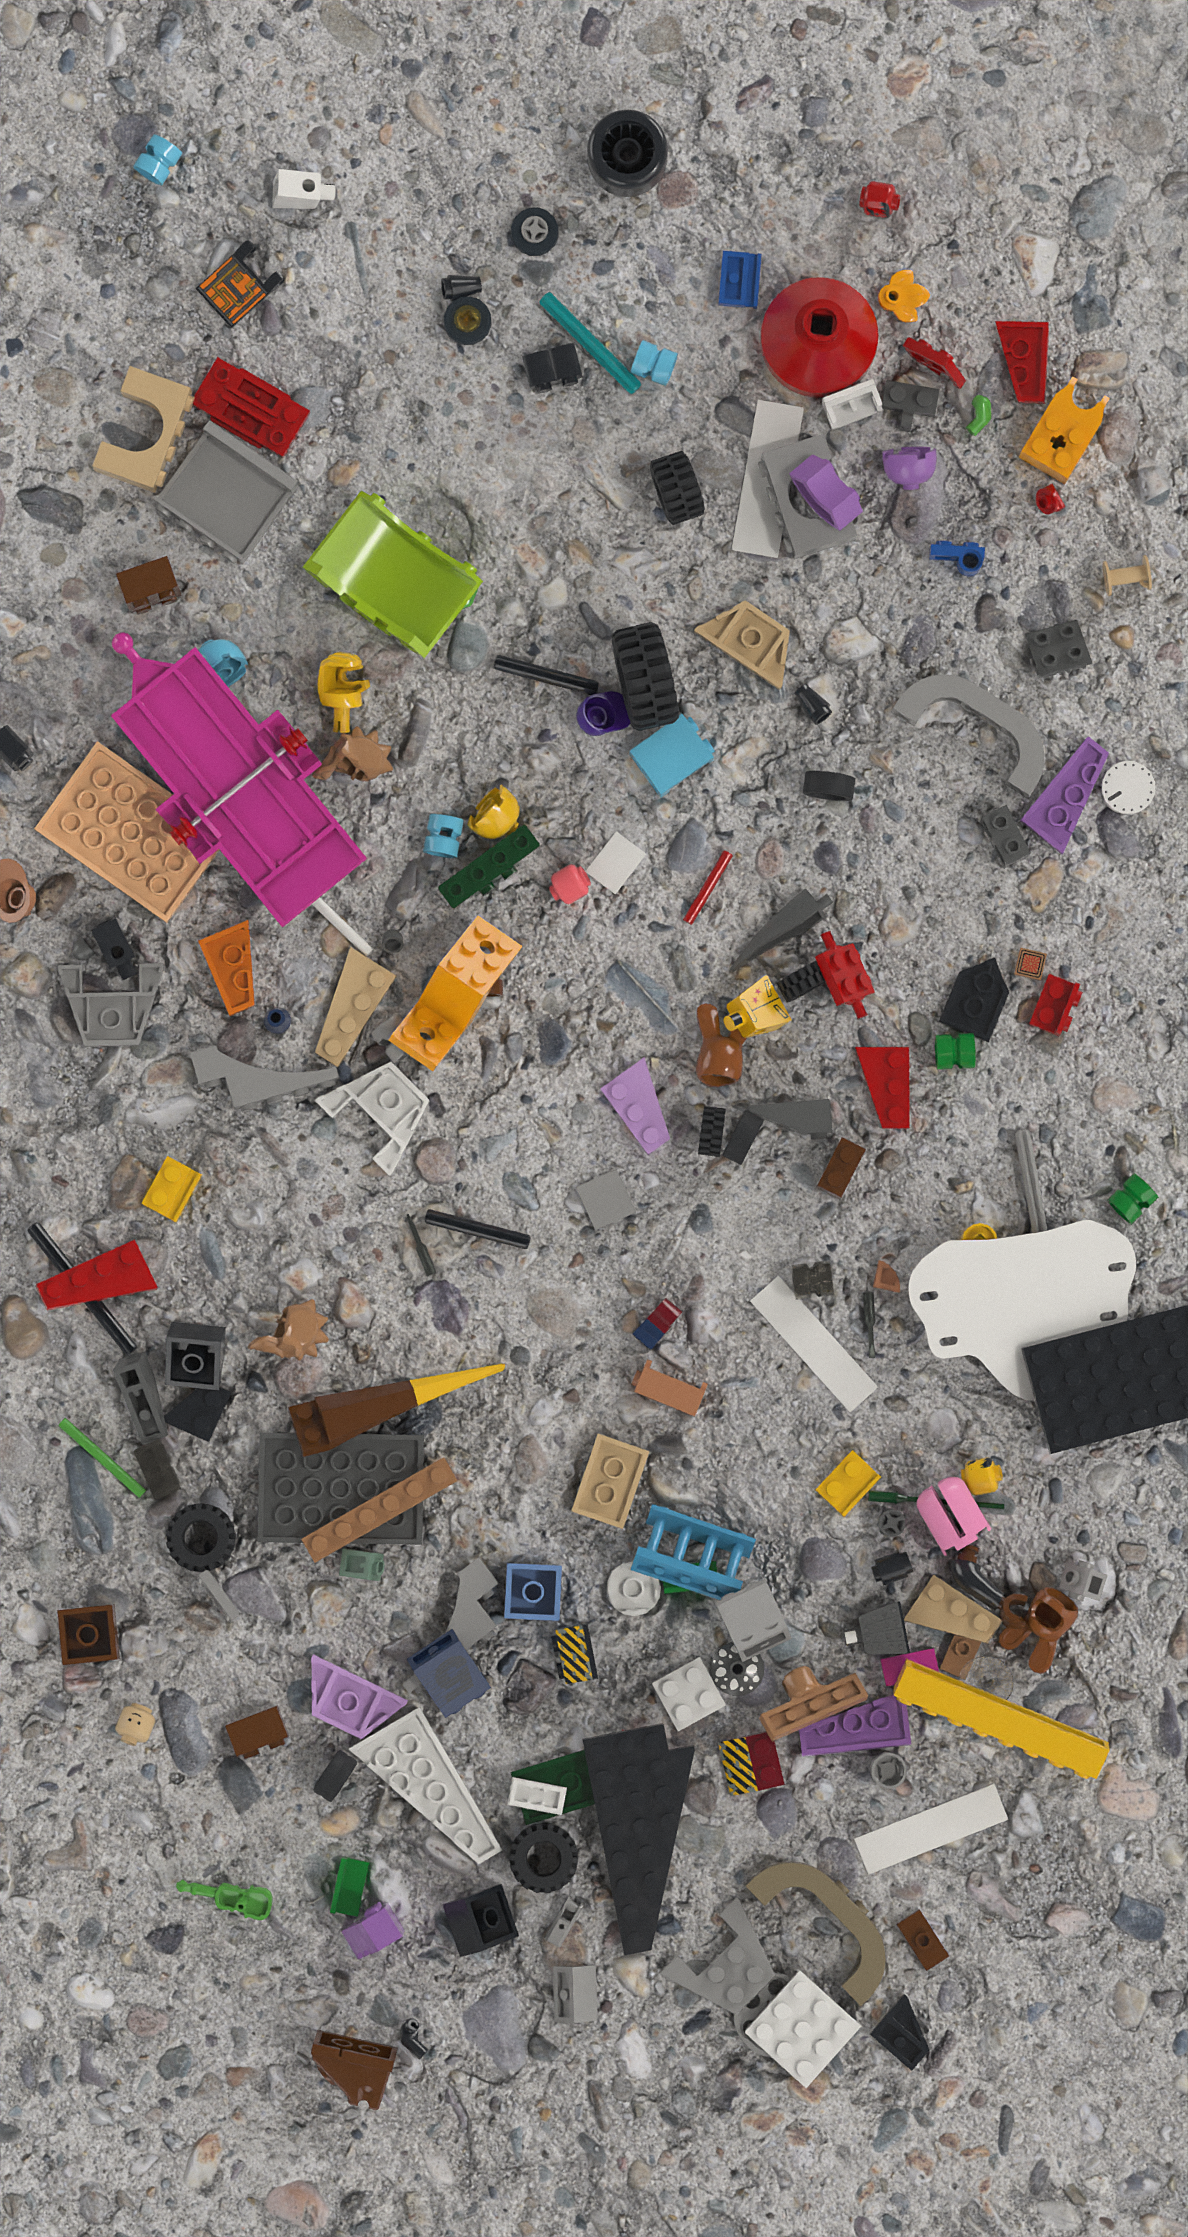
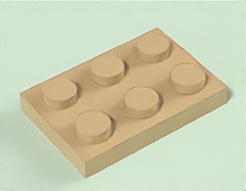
M597 1434L571 1511L623 1529L650 1451Z

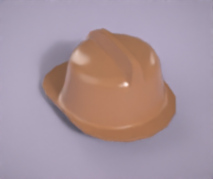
M7 858L0 860V918L5 922L14 923L21 920L24 916L31 915V910L36 903V893L34 888L28 883L22 866L17 861Z

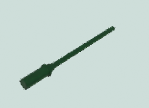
M868 1491V1501L895 1503L897 1505V1503L917 1502L918 1497L902 1495L898 1491ZM941 1499L944 1505H948L945 1499ZM976 1502L980 1508L1004 1509V1504Z

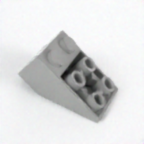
M765 1579L751 1582L745 1589L736 1593L726 1594L720 1601L715 1602L742 1662L792 1639Z

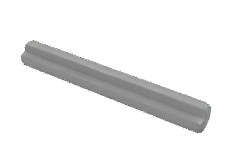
M1028 1129L1018 1130L1014 1135L1032 1233L1047 1231L1030 1132Z

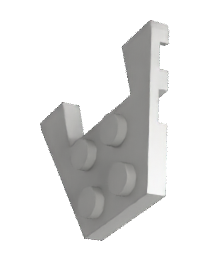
M164 963L139 964V992L83 993V965H58V972L85 1047L140 1046L164 971Z
M736 1898L719 1915L738 1934V1937L700 1975L697 1976L679 1956L660 1973L673 1982L738 2015L776 1975L741 1901Z

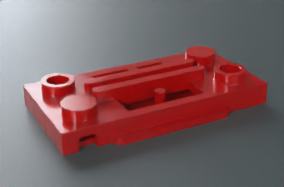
M219 357L215 360L194 395L195 399L193 401V406L211 416L210 419L213 423L256 448L261 449L264 447L281 458L285 457L311 413L307 408L291 400L290 395L247 370L232 366Z

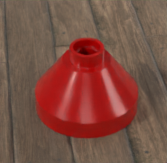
M816 277L803 279L783 289L769 305L761 327V351L769 371L784 387L803 396L822 398L855 386L867 374L877 351L878 325L874 312L867 300L850 285L831 278ZM822 320L832 325L831 335L813 334L810 331L811 322Z

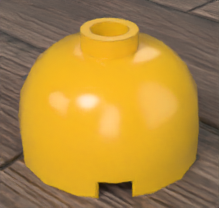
M500 785V790L495 787L484 796L475 807V809L479 810L475 818L470 815L467 823L471 830L483 838H501L505 834L510 835L517 829L520 806L515 796L503 785Z

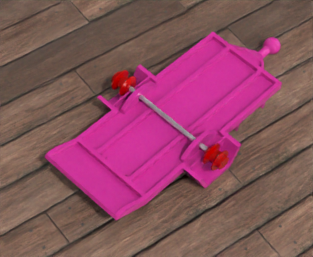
M120 632L113 637V649L119 654H125L133 664L132 699L113 713L111 717L174 793L155 810L173 829L169 834L178 845L184 843L199 864L220 849L277 922L284 927L367 859L304 781L322 763L307 746L306 742L308 739L299 728L294 730L279 710H276L262 723L258 724L196 647L175 664L141 658L133 648V639L128 633Z

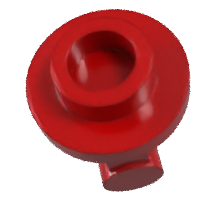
M1053 483L1037 491L1035 497L1036 504L1042 513L1052 514L1066 507Z

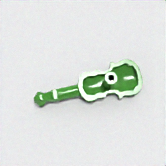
M181 1880L176 1884L179 1892H190L192 1895L214 1898L215 1904L219 1909L230 1910L231 1912L237 1910L244 1913V1918L250 1917L259 1921L268 1917L273 1903L272 1893L267 1888L254 1887L253 1885L249 1889H242L238 1885L233 1886L229 1883H222L218 1888L198 1883H187L185 1880Z

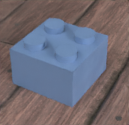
M507 1563L504 1618L560 1621L562 1566Z

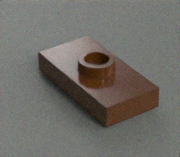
M920 1909L897 1923L898 1928L926 1971L949 1957V1954Z

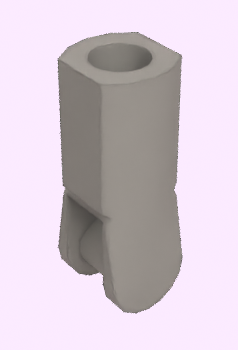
M570 1895L562 1905L544 1937L545 1940L559 1948L562 1946L584 1906L582 1902L578 1904L571 1900L572 1897ZM565 1909L574 1914L571 1921L562 1916Z

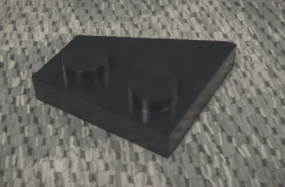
M905 1994L899 1998L870 2032L874 2039L911 2071L930 2050L910 2001Z

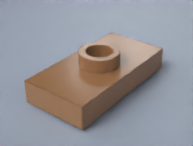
M954 1634L939 1668L965 1680L981 1642Z

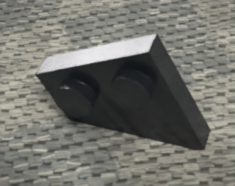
M221 1387L219 1390L197 1388L164 1415L165 1423L210 1442L232 1392Z

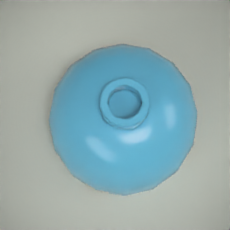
M208 640L198 649L228 687L237 682L247 671L245 664L248 665V662L243 652L236 644L229 640Z

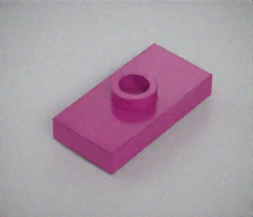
M934 1648L880 1659L886 1686L895 1685L906 1659L939 1672Z

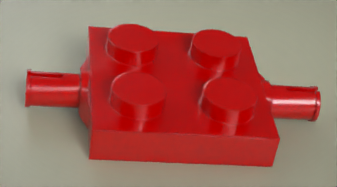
M831 931L821 934L820 937L827 950L815 956V959L836 1006L843 1004L852 1005L857 1020L867 1016L868 1014L861 1000L875 993L871 979L861 962L859 952L853 943L845 946L836 945Z

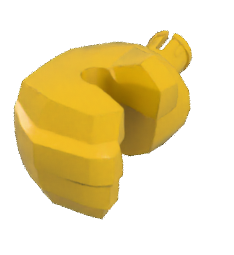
M341 651L321 661L317 685L321 704L334 708L333 732L349 733L350 709L362 706L361 692L370 687L369 680L353 681L347 679V671L363 668L362 660L358 655Z

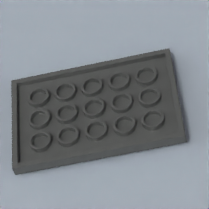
M260 1433L258 1542L303 1543L302 1538L424 1469V1435L359 1434L329 1451L303 1457L295 1433ZM423 1501L349 1544L422 1545Z

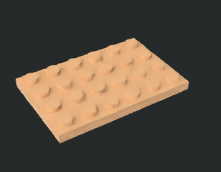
M98 741L34 828L35 831L166 923L169 922L220 851L218 849L199 864L184 843L181 845L176 843L169 834L173 829L155 810L173 794Z

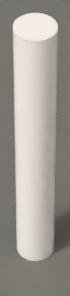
M321 898L312 903L366 957L372 953L374 949Z

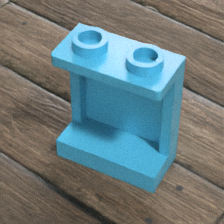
M683 713L679 715V718L674 723L665 725L629 751V755L660 798L705 764L711 763L714 760L712 753L715 750L706 738L701 740L696 733L699 730L698 726L691 717L686 719Z

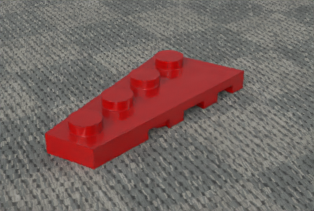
M135 1239L35 1285L47 1311L158 1289Z

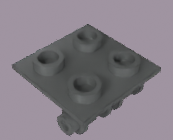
M1077 620L1025 634L1037 667L1038 679L1043 677L1045 680L1047 677L1057 673L1063 675L1064 671L1071 673V669H1086V665L1093 664Z

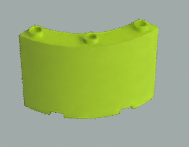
M360 491L302 568L325 588H330L337 593L342 602L389 637L392 634L403 646L425 659L483 581L476 575L478 570L467 561H464L462 564L431 544L432 539L424 532L419 530L416 533L384 506L386 502L376 493L369 495Z

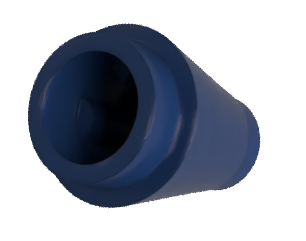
M271 1008L264 1016V1025L271 1033L281 1034L290 1027L291 1017L284 1008ZM275 1014L281 1015V1020L278 1023L271 1021V1017L275 1016Z

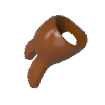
M701 1004L697 1008V1021L703 1036V1044L696 1062L697 1077L703 1084L709 1087L718 1088L735 1084L742 1076V1045L747 1038L741 1035L738 1028L729 1031L728 1037L722 1036L720 1034L717 1008L711 1004Z
M1046 1587L1040 1590L1032 1600L1027 1614L1023 1618L1026 1626L1021 1629L1006 1627L999 1635V1643L1003 1648L1012 1650L1034 1632L1040 1639L1029 1658V1667L1035 1673H1046L1052 1665L1058 1639L1071 1628L1078 1617V1607L1074 1601L1061 1591L1052 1587Z

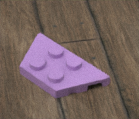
M314 1654L311 1658L312 1716L360 1739L364 1738L408 1702L407 1699Z

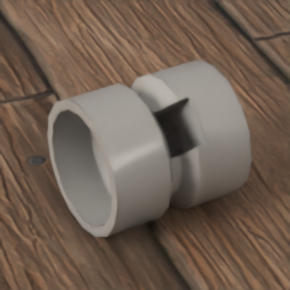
M399 1013L388 1018L371 1033L380 1046H386L385 1053L394 1064L408 1056L406 1052L388 1041L392 1033L404 1020Z
M882 1752L872 1759L870 1775L877 1785L885 1789H893L904 1782L907 1775V1767L904 1760L897 1754Z

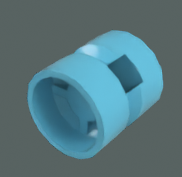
M153 134L145 146L147 152L140 154L133 167L148 180L162 186L170 174L168 168L176 165L182 152L168 140Z
M642 340L635 356L631 373L642 378L649 375L653 382L666 386L674 369L678 353L666 348L659 351L657 345Z
M430 814L427 826L430 835L425 837L423 852L439 857L457 858L460 843L456 839L462 834L464 820L448 815ZM440 831L448 832L447 836L439 835Z

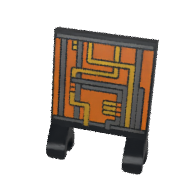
M246 240L234 254L195 288L231 328L285 281L283 276L276 271L263 284L243 262L256 251V247L250 240Z

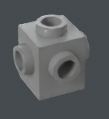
M1079 1560L1078 1565L1067 1562L1062 1573L1059 1588L1069 1591L1067 1597L1082 1602L1084 1597L1100 1601L1108 1575L1093 1570L1095 1565Z

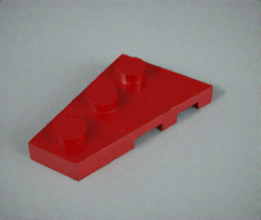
M995 321L1018 403L1045 404L1049 322Z

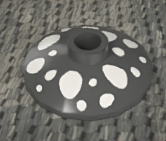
M733 1642L721 1646L714 1654L710 1664L711 1677L715 1685L722 1692L732 1696H744L753 1692L761 1684L764 1676V1661L759 1654L742 1662ZM735 1664L742 1665L743 1671L741 1674L733 1673L732 1668Z

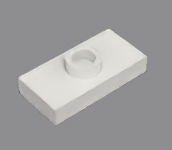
M513 1777L508 1805L562 1815L567 1787Z

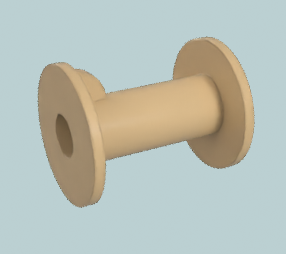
M1147 555L1142 557L1143 565L1109 570L1107 562L1103 561V578L1108 596L1112 595V586L1139 582L1142 587L1148 590L1152 589L1151 571Z

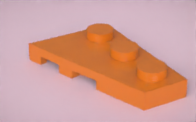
M246 920L198 941L229 1016L255 1006L249 920Z

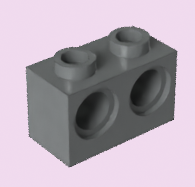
M1007 805L982 816L980 822L1004 869L1029 857L1031 852Z

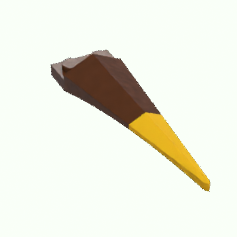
M505 1364L314 1397L313 1401L288 1407V1413L303 1457L329 1451L416 1406L501 1372L505 1369Z

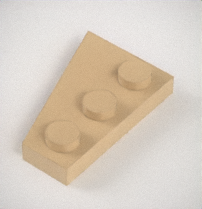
M935 1575L932 1576L904 1618V1621L955 1634L988 1644L1002 1623L1000 1618Z

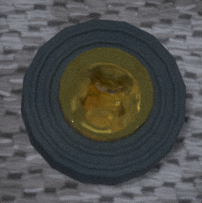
M471 296L460 297L447 307L444 314V328L448 336L455 342L462 345H474L481 342L489 334L492 325L491 313L487 305L480 299Z

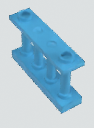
M652 1504L646 1520V1524L653 1526L647 1548L638 1546L630 1570L718 1600L726 1594L736 1593L741 1590L743 1581L735 1579L741 1557H750L756 1541L755 1538L677 1513L666 1507ZM664 1530L679 1535L673 1557L657 1552ZM689 1539L705 1543L699 1566L683 1561ZM715 1548L731 1552L725 1575L709 1570Z

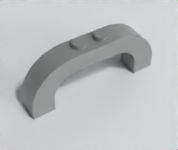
M947 674L921 679L911 685L901 695L893 707L892 713L912 726L916 725L923 712L930 705L940 701H951L961 705L1009 736L1016 745L1018 762L1005 785L1027 799L1030 797L1043 772L1044 748L1035 726L1023 714L1015 710L1017 706L1006 698L1002 700L992 695L994 691L984 684L980 683L978 686L965 678Z

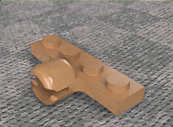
M801 1666L790 1671L784 1676L782 1686L788 1694L790 1702L762 1713L759 1720L773 1742L867 1700L869 1695L856 1673L831 1684L821 1685L811 1668Z

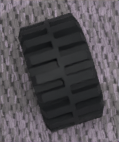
M681 450L651 461V476L667 520L672 525H676L704 515L703 497L688 456Z
M203 1503L188 1505L178 1511L168 1524L169 1527L166 1530L167 1548L172 1559L187 1570L195 1572L212 1571L228 1561L232 1551H234L236 1539L234 1524L229 1519V1516L216 1506ZM198 1521L211 1524L217 1533L215 1547L205 1554L192 1552L185 1542V1533L188 1527Z
M543 1822L540 1824L536 1823L523 1829L513 1841L509 1854L510 1868L515 1879L527 1890L530 1889L535 1893H551L552 1891L562 1889L563 1886L571 1881L577 1870L578 1850L572 1837L560 1826ZM538 1842L552 1843L560 1853L558 1867L549 1874L536 1873L528 1864V1852Z

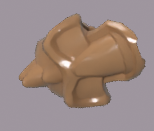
M356 726L351 735L342 733L339 740L333 746H330L327 756L321 762L322 765L312 772V776L315 779L326 780L336 771L351 776L352 780L355 778L360 781L373 780L380 774L393 770L392 765L387 760L391 746L378 744L377 730L364 735L362 730Z
M313 1299L302 1304L290 1305L283 1309L281 1319H277L278 1327L273 1337H257L247 1346L250 1350L255 1349L272 1353L281 1358L286 1357L290 1359L295 1357L299 1361L302 1360L305 1354L317 1357L316 1344L329 1341V1338L321 1330L322 1326L328 1321V1317L316 1312L315 1300Z

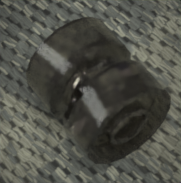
M830 1261L814 1262L813 1267H809L807 1263L791 1265L795 1300L811 1298L813 1293H816L818 1297L834 1295Z

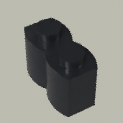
M574 343L522 356L530 391L536 390L538 394L551 391L552 386L562 383L563 387L575 385L578 383V379L583 377Z
M5 725L0 729V757L14 771L19 769L24 771L33 762L32 756L34 753L8 725Z

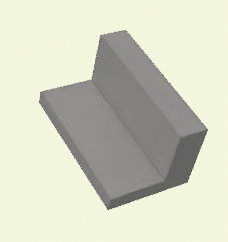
M596 1965L554 1966L555 2022L580 2023L597 2021Z

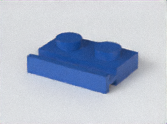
M723 251L718 306L752 307L757 309L762 254Z

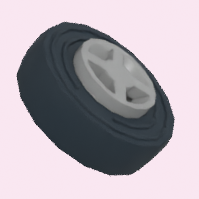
M539 207L527 208L521 211L514 218L511 225V238L515 247L529 256H541L548 253L556 245L559 237L558 224L555 217L547 210Z

